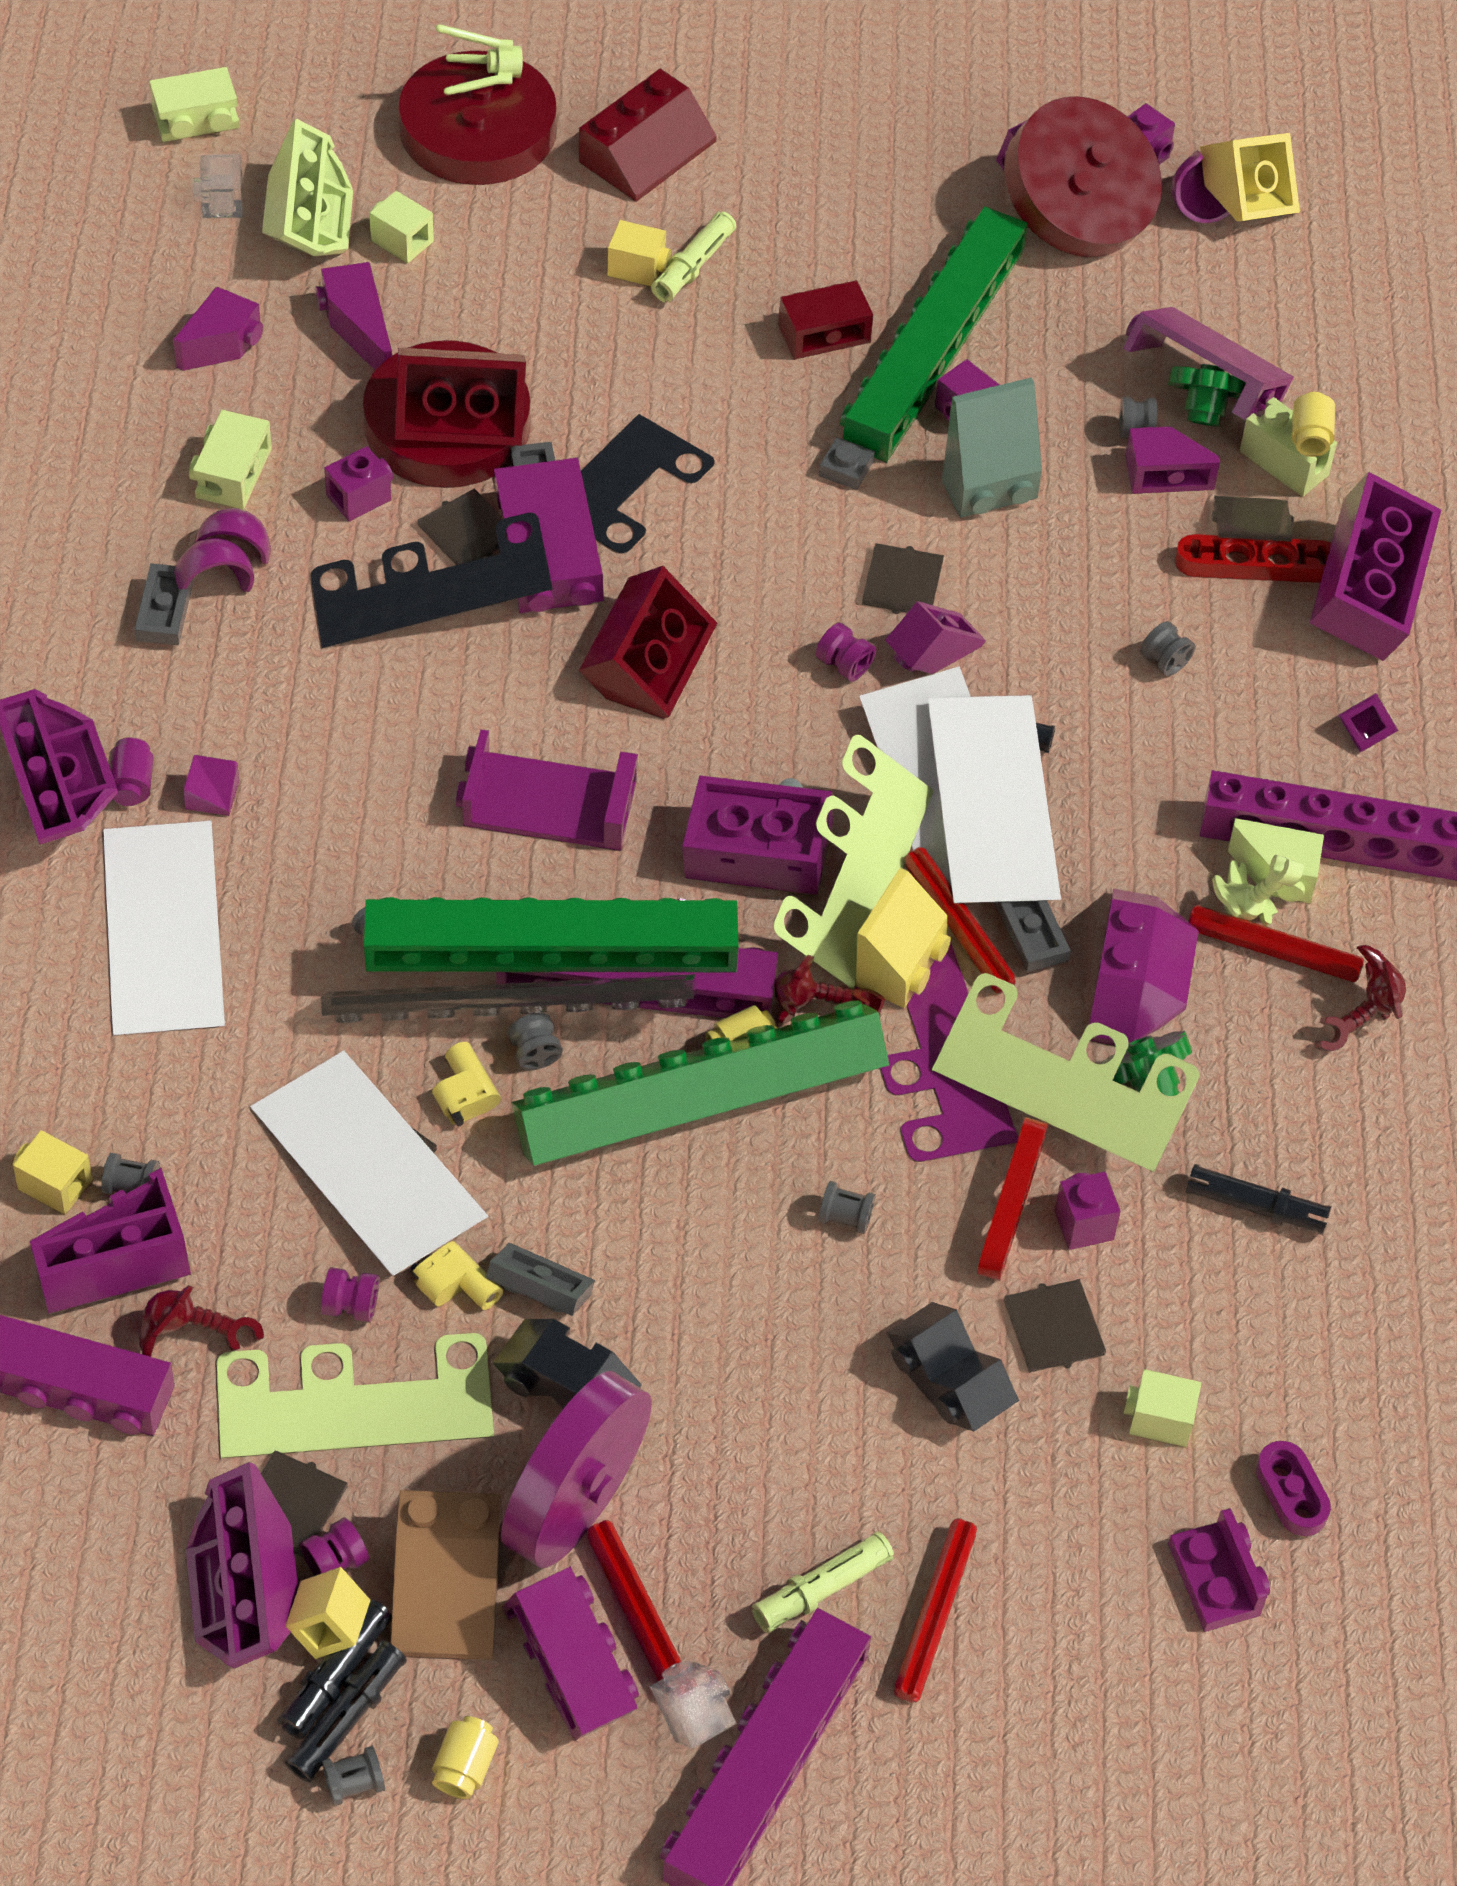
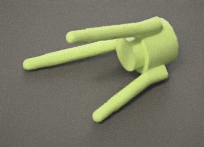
M441 24L436 26L437 32L495 47V49H488L487 55L448 54L446 56L448 62L487 64L488 73H495V76L447 87L444 89L445 95L463 93L497 84H512V77H521L523 65L521 46H513V40L496 39Z

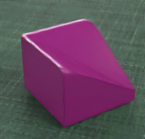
M1377 693L1338 714L1360 753L1398 731Z
M194 755L184 786L186 809L230 816L240 781L238 763L233 760Z

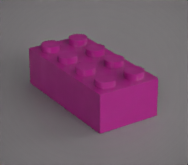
M1368 471L1343 499L1309 623L1384 661L1410 634L1441 509Z

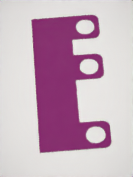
M951 941L942 961L935 960L930 967V976L920 995L914 993L907 1004L921 1049L888 1055L889 1066L881 1068L887 1089L892 1094L903 1095L935 1088L943 1114L905 1122L901 1128L909 1156L919 1162L1017 1143L1018 1135L1007 1104L932 1070L969 994ZM901 1060L912 1061L919 1066L921 1076L914 1084H899L892 1078V1066ZM922 1126H932L938 1129L943 1137L941 1146L934 1151L920 1150L913 1143L912 1137L915 1130Z

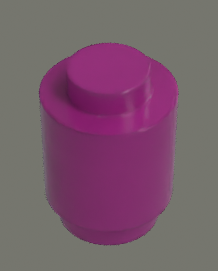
M132 737L123 738L115 743L114 748L109 753L108 764L118 790L117 795L112 800L120 805L134 806L146 801L150 796L154 756L150 751V746L145 741Z

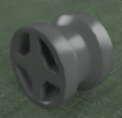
M1131 397L1121 398L1119 411L1120 438L1128 439L1130 428L1156 427V398H1147L1143 402H1135Z
M1166 621L1156 626L1147 635L1141 645L1140 652L1147 660H1155L1158 663L1159 670L1165 676H1171L1179 672L1189 662L1196 646L1189 638H1181L1178 635L1177 627L1171 622Z
M534 1013L521 1017L508 1029L507 1034L512 1045L518 1047L516 1054L518 1063L525 1070L545 1068L562 1056L563 1048L558 1038L552 1035L554 1031L553 1022L550 1016L545 1013Z

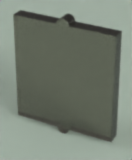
M475 488L450 502L443 501L440 508L417 520L418 526L455 565L482 559L485 556H493V552L499 549L496 524L503 517Z
M1214 495V511L1212 512L1211 520L1216 522L1219 538L1292 542L1294 516L1289 514L1287 500Z
M875 543L862 605L889 609L894 614H899L900 612L907 613L916 601L934 605L944 555L917 551L912 546L900 548Z
M1080 1279L1050 1286L1040 1283L1037 1289L1004 1296V1303L1029 1373L1061 1365L1065 1368H1070L1074 1362L1105 1356L1106 1349Z
M274 1450L261 1475L291 1524L294 1553L303 1557L300 1542L312 1535L320 1536L348 1488V1483L316 1469L314 1462L305 1464Z

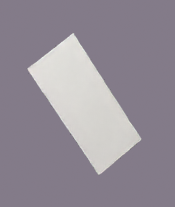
M960 666L860 695L877 748L934 790L912 843L913 851L918 847L925 848L950 884L951 878L928 698L971 697Z
M1032 695L928 698L954 903L1061 900Z
M212 821L103 829L113 1035L225 1026Z
M345 1051L340 1052L250 1106L392 1276L489 1217Z

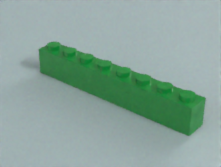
M986 206L983 207L975 220L970 219L967 222L963 231L962 241L959 245H952L942 271L936 270L934 272L925 297L919 296L916 299L911 311V318L907 324L902 322L899 325L890 350L884 349L881 352L876 364V371L872 377L867 375L863 379L855 403H848L844 408L840 419V426L844 427V440L875 451L874 458L886 463L889 461L937 387L938 379L946 373L1023 254L1028 227L1027 222Z
M394 897L365 899L364 955L366 972H737L739 949L737 900H722L718 898L705 900H676L673 898H662L659 900H630L627 898H615L612 900H584L581 898L538 900L530 897L519 900H492L485 897L473 900H446L440 897H432L426 900L397 899Z
M861 1001L844 1002L834 1007L835 1012L819 1017L817 1013L801 1014L791 1018L790 1025L776 1029L772 1025L754 1027L746 1032L747 1037L730 1041V1038L727 1037L711 1039L702 1044L703 1049L686 1053L685 1050L668 1051L660 1054L657 1062L643 1066L639 1062L621 1064L613 1068L614 1074L596 1078V1075L592 1074L578 1076L568 1081L569 1086L551 1091L550 1087L531 1089L523 1094L524 1099L511 1102L523 1155L535 1166L889 1066L879 1012L866 1004H862Z

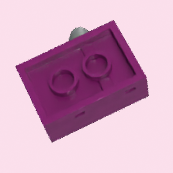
M699 775L682 846L685 879L818 895L829 840L818 832L816 822L826 798L832 796V791L803 788L799 781L793 778H787L779 785ZM832 810L829 811L826 818L830 832L833 825Z

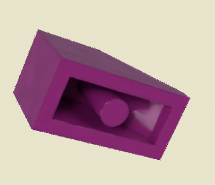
M216 286L173 339L176 368L185 371L241 359L251 345L254 346L258 343L263 332L259 304Z
M1173 427L1130 428L1125 460L1132 494L1215 489L1220 466L1218 455Z
M916 601L885 639L896 652L893 656L894 659L904 669L910 672L919 670L931 674L981 648L986 642L961 613Z

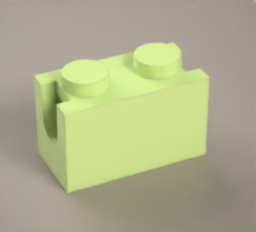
M227 67L149 81L152 110L162 142L240 128L235 109L238 106L237 96Z
M1273 397L1266 403L1265 412L1261 417L1253 413L1246 419L1239 452L1297 494L1304 497L1329 476L1337 442L1334 440L1330 445L1329 451L1321 456L1310 457L1299 453L1292 441L1293 410Z
M221 409L215 424H210L206 429L203 442L204 447L201 454L194 455L191 461L189 478L198 482L195 490V497L197 499L244 510L272 450L270 422Z

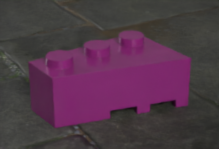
M162 1168L148 1174V1182L127 1194L120 1190L109 1196L110 1203L86 1216L82 1211L30 1240L37 1276L48 1314L191 1275L185 1239Z
M570 1566L515 1592L501 1608L508 1621L517 1617L528 1640L523 1643V1648L530 1660L537 1659L547 1680L545 1688L574 1741L635 1711L638 1707L634 1699L639 1697V1692L627 1669L620 1671L612 1654L616 1650V1643L610 1629L605 1622L597 1623L589 1606L594 1603V1598L587 1581L582 1575L576 1577Z

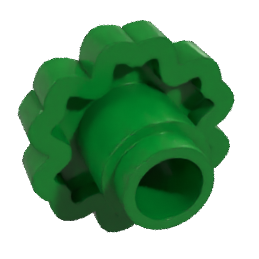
M1201 364V367L1198 369L1172 366L1168 385L1188 390L1184 408L1188 412L1187 422L1219 427L1220 418L1225 417L1228 398L1239 399L1246 382L1226 373L1225 370L1216 365Z
M1174 1031L1161 1037H1152L1150 1035L1130 1042L1113 1081L1119 1084L1130 1081L1133 1090L1140 1093L1158 1056L1170 1054L1183 1060L1192 1053V1047L1186 1032ZM1115 1054L1109 1056L1100 1064L1108 1063L1114 1057ZM1169 1066L1161 1070L1157 1077L1159 1091L1166 1096H1175L1180 1093L1177 1087L1180 1084V1079L1175 1067Z

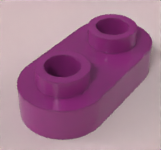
M1275 1441L1266 1445L1260 1453L1256 1465V1475L1279 1520L1293 1534L1299 1536L1317 1534L1326 1525L1331 1511V1504L1308 1458L1300 1447L1288 1441ZM1277 1467L1283 1468L1287 1471L1288 1475L1279 1476L1273 1469ZM1295 1510H1306L1311 1517L1302 1518L1296 1514Z

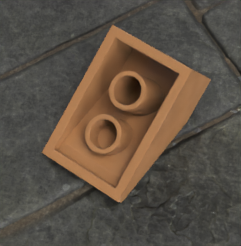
M400 1490L396 1532L391 1644L399 1649L405 1657L493 1660L502 1526L501 1494Z

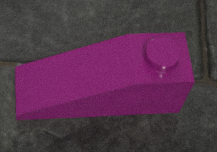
M370 262L322 268V286L315 287L319 311L326 310L330 327L376 370L384 361L392 357V349Z

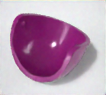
M1197 150L1176 170L1172 180V196L1176 207L1184 216L1199 223H1212L1227 217L1230 213L1205 187L1202 167L1203 156Z
M225 508L214 512L201 524L195 543L218 534L237 536L254 545L261 554L262 563L268 564L271 545L267 530L263 523L250 512L239 508Z
M210 538L196 542L180 557L174 570L178 588L185 590L197 574L215 566L226 565L235 573L243 592L251 591L254 584V572L245 552L238 545L220 538Z

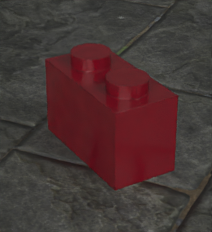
M855 280L780 297L778 326L793 359L796 360L871 343L874 314L858 281Z

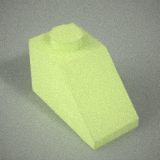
M1235 818L1228 852L1238 864L1243 862L1246 865L1247 874L1256 884H1259L1269 874V866L1275 854L1304 864V871L1299 882L1291 887L1283 885L1272 896L1290 902L1311 903L1318 878L1324 835Z

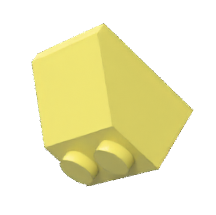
M1290 133L1200 146V152L1203 156L1202 167L1205 187L1237 222L1300 212Z
M899 868L857 933L856 987L876 991L887 1001L905 1008L914 993L920 995L924 990L930 976V967L935 960L940 962L945 957L951 937L946 935L947 915L914 877L902 868Z

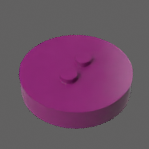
M606 1371L588 1382L570 1400L537 1445L514 1488L504 1515L501 1531L502 1542L506 1547L537 1567L548 1568L565 1557L579 1543L614 1496L638 1452L651 1414L652 1400L649 1393L617 1373Z

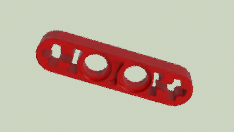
M1192 534L1183 537L1178 542L1175 565L1181 573L1192 577L1321 583L1331 542L1309 539ZM1230 552H1239L1245 555L1248 560L1244 563H1235L1230 561L1226 555ZM1192 553H1197L1198 558H1192ZM1214 553H1218L1217 560H1213ZM1272 554H1281L1287 557L1290 563L1277 565L1271 562L1268 557ZM1299 557H1302L1301 564H1298ZM1318 559H1323L1324 564H1319Z
M1027 1117L1024 1119L977 1269L978 1275L998 1281L1002 1278L1044 1145L1048 1123Z

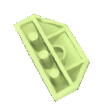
M298 119L291 123L268 174L262 233L298 251L313 256L345 253L349 244L353 200L352 186L342 163L332 150L335 146L330 135Z

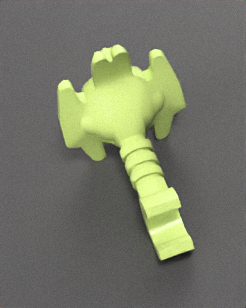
M1275 854L1269 866V874L1254 887L1248 884L1246 865L1241 862L1238 866L1237 861L1232 860L1229 864L1227 884L1220 876L1215 875L1212 879L1213 887L1217 898L1224 904L1228 915L1247 921H1252L1259 916L1262 925L1267 927L1272 923V917L1278 912L1269 897L1283 885L1291 887L1297 884L1302 877L1304 864Z

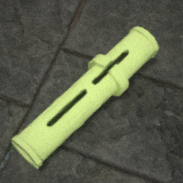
M724 211L721 213L717 212L682 253H675L668 261L666 270L651 284V290L656 298L662 302L667 300L671 302L685 284L692 283L697 278L701 266L714 254L726 238L736 230V222L730 214Z
M877 1531L861 1543L849 1548L804 1576L796 1574L789 1578L787 1586L752 1605V1613L757 1624L768 1634L801 1613L806 1615L812 1613L817 1609L818 1603L852 1584L874 1569L894 1560V1553L890 1543L882 1533Z

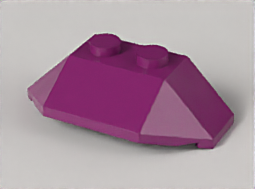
M36 689L0 699V729L39 845L84 831L118 793L93 719L65 704L47 698L46 694Z
M1114 888L1112 892L1089 1024L1100 1023L1123 1033L1128 1038L1129 1043L1160 1029L1185 1011L1187 1006L1199 931L1159 897ZM1097 1035L1090 1040L1115 1046L1113 1039L1107 1035Z
M251 1462L209 1480L205 1495L208 1497L196 1517L186 1547L195 1642L222 1660L227 1666L234 1669L273 1653L280 1647L290 1634L285 1625L298 1591L291 1524L257 1466Z

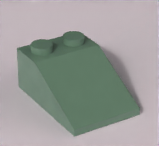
M1032 377L952 397L942 483L960 518L973 514H984L993 509L1013 504H1023L1038 498L1042 465L1035 383Z

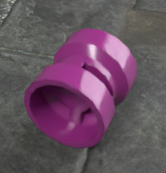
M838 622L832 625L822 636L817 645L815 656L826 665H835L841 676L850 682H854L864 675L872 664L876 655V647L866 639L855 638L852 629Z
M330 1267L322 1293L321 1314L338 1317L346 1310V1314L352 1315L356 1321L371 1323L378 1299L379 1275L362 1273L360 1276H353L350 1279L345 1269Z
M345 1517L331 1524L329 1532L320 1537L312 1535L300 1542L302 1555L314 1576L339 1567L343 1570L348 1567L356 1569L369 1561V1555L364 1542L352 1523Z

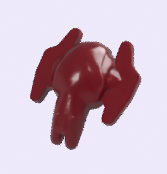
M1369 945L1357 946L1359 952L1368 961L1365 964L1367 977L1366 997L1368 1000H1364L1360 1006L1358 1005L1348 1015H1344L1341 1018L1334 1016L1320 1018L1319 1023L1331 1026L1334 1029L1335 1036L1331 1042L1315 1041L1314 1046L1319 1050H1339L1347 1042L1348 1034L1369 1021L1370 1017L1372 1018L1377 1012L1381 1013L1384 1020L1389 1018L1392 1012L1396 1019L1402 1017L1400 1004L1403 1002L1407 991L1405 979L1401 972L1379 950Z
M807 955L797 968L784 970L775 979L774 991L776 999L783 1006L779 1022L783 1024L789 1022L795 1016L796 1011L813 998L819 1001L824 1000V1002L828 1003L832 1002V1004L836 1005L849 1001H861L862 1004H866L879 1012V1015L886 1000L878 992L866 988H857L853 991L846 988L842 989L839 986L834 987L832 984L826 985L823 982L816 983L810 971L815 957Z
M188 1285L181 1291L166 1290L159 1292L147 1302L143 1313L139 1346L141 1347L142 1355L152 1357L155 1340L159 1334L178 1331L189 1322L195 1326L199 1324L202 1328L209 1327L208 1329L211 1331L217 1330V1333L225 1336L227 1346L232 1351L240 1349L236 1338V1332L240 1327H248L256 1341L264 1338V1330L256 1319L250 1317H241L236 1320L225 1314L222 1316L217 1311L212 1312L208 1308L204 1310L200 1306L194 1307L190 1296L194 1287Z

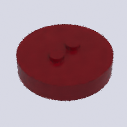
M462 51L452 54L487 55V51ZM447 55L419 68L404 85L399 99V125L402 144L415 163L439 178L469 185H488L506 182L520 177L537 167L547 157L554 145L557 129V106L554 91L548 80L536 68L524 61L521 77H512V84H497L463 93L445 95L444 89L447 87L495 76V73H488L487 64L448 62L446 60Z
M1070 96L1055 99L1044 104L1016 131L1006 151L1004 165L1005 182L1015 210L1020 218L1028 223V228L1050 246L1065 253L1081 257H1100L1112 254L1125 247L1149 225L1158 210L1162 194V178L1160 166L1150 142L1130 118L1102 101L1087 97Z
M452 340L431 341L408 347L411 349L497 353L477 344ZM398 352L384 361L370 377L363 397L365 436L371 451L378 459L383 458L394 474L425 486L453 488L486 481L495 476L494 469L512 465L511 448L513 446L395 440ZM526 382L522 445L527 444L530 434V394Z

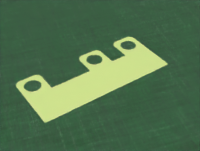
M855 735L851 738L842 760V766L848 775L873 792L863 816L836 796H829L826 798L816 822L818 832L847 854L822 916L797 898L787 896L784 898L774 921V930L780 938L805 956H815L813 961L852 990L856 984L857 933L899 868H903L905 856L910 851L934 792L932 788L861 735ZM857 748H866L874 756L875 769L872 774L865 776L854 768L852 755ZM832 809L842 810L849 818L850 829L847 835L843 837L835 836L828 829L826 818ZM791 909L801 911L807 918L808 930L801 938L791 936L785 928L784 917Z
M987 973L979 975L973 983L932 1070L1154 1172L1198 1082L1199 1071L1197 1067L1170 1054H1162L1156 1058L1139 1093L1113 1081L1114 1075L1129 1045L1128 1038L1123 1033L1100 1023L1089 1024L1071 1060L1068 1061L1002 1031L1003 1025L1017 999V989L1013 984ZM994 985L1003 991L1005 1003L999 1012L991 1015L984 1014L977 1007V995L984 987ZM1097 1035H1107L1115 1043V1055L1108 1063L1095 1064L1087 1056V1045ZM1169 1066H1176L1182 1069L1186 1075L1185 1088L1175 1096H1166L1157 1087L1158 1074Z
M478 1333L444 1335L436 1342L438 1379L354 1385L352 1351L348 1345L343 1343L311 1345L306 1347L301 1354L303 1389L276 1392L269 1391L268 1357L263 1351L225 1352L217 1359L221 1458L493 1437L494 1428L486 1340ZM457 1342L472 1344L478 1353L475 1364L467 1369L452 1367L446 1359L447 1350L451 1345ZM324 1352L337 1354L343 1362L342 1372L336 1378L330 1380L316 1377L312 1372L311 1364L317 1355ZM245 1358L256 1363L259 1375L255 1382L248 1386H237L229 1381L227 1369L235 1360Z

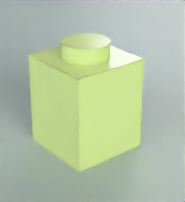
M396 190L384 201L378 202L370 212L371 241L408 264L434 242L433 213Z
M1143 1369L1139 1387L1130 1385L1123 1414L1132 1416L1129 1434L1187 1447L1194 1424L1202 1382Z

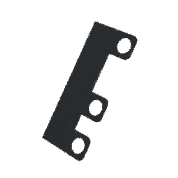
M638 414L581 470L595 539L618 553H626L631 550L646 534V528L617 509L659 467L685 482L695 483L714 466V458L660 425ZM692 453L702 459L703 466L698 472L684 473L676 466L677 458L683 454ZM618 522L626 523L632 527L634 535L628 542L616 543L607 537L608 527Z
M529 512L500 520L496 524L500 554L431 572L428 569L425 547L421 542H410L388 548L382 554L386 583L360 590L357 588L354 564L350 560H340L317 566L311 572V581L322 648L553 590L538 516L535 513ZM518 521L529 523L532 527V534L526 541L512 543L507 540L505 532L512 523ZM404 550L415 552L418 556V562L412 570L397 572L392 568L391 561L397 553ZM334 568L344 570L347 574V581L341 588L326 590L321 586L320 579L326 571Z

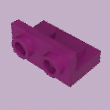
M1231 1508L1221 1510L1216 1523L1170 1535L1168 1546L1204 1632L1261 1616L1267 1596L1270 1594L1268 1577L1261 1566H1255L1249 1552L1251 1550V1540L1244 1523H1237Z

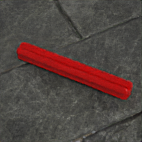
M918 847L914 851L909 852L905 856L906 867L915 880L945 912L948 927L982 974L987 973L1015 985L1014 973L964 903H954L951 884L927 850L923 847ZM990 985L995 993H1003L999 987Z
M1200 905L1193 907L1188 922L1200 934L1347 981L1357 982L1364 965V959L1360 956Z
M956 1518L950 1524L895 1683L894 1695L899 1699L916 1703L921 1698L976 1537L977 1526L972 1522Z
M603 1520L592 1525L588 1529V1540L666 1698L670 1701H676L692 1692V1681L613 1523L609 1520Z

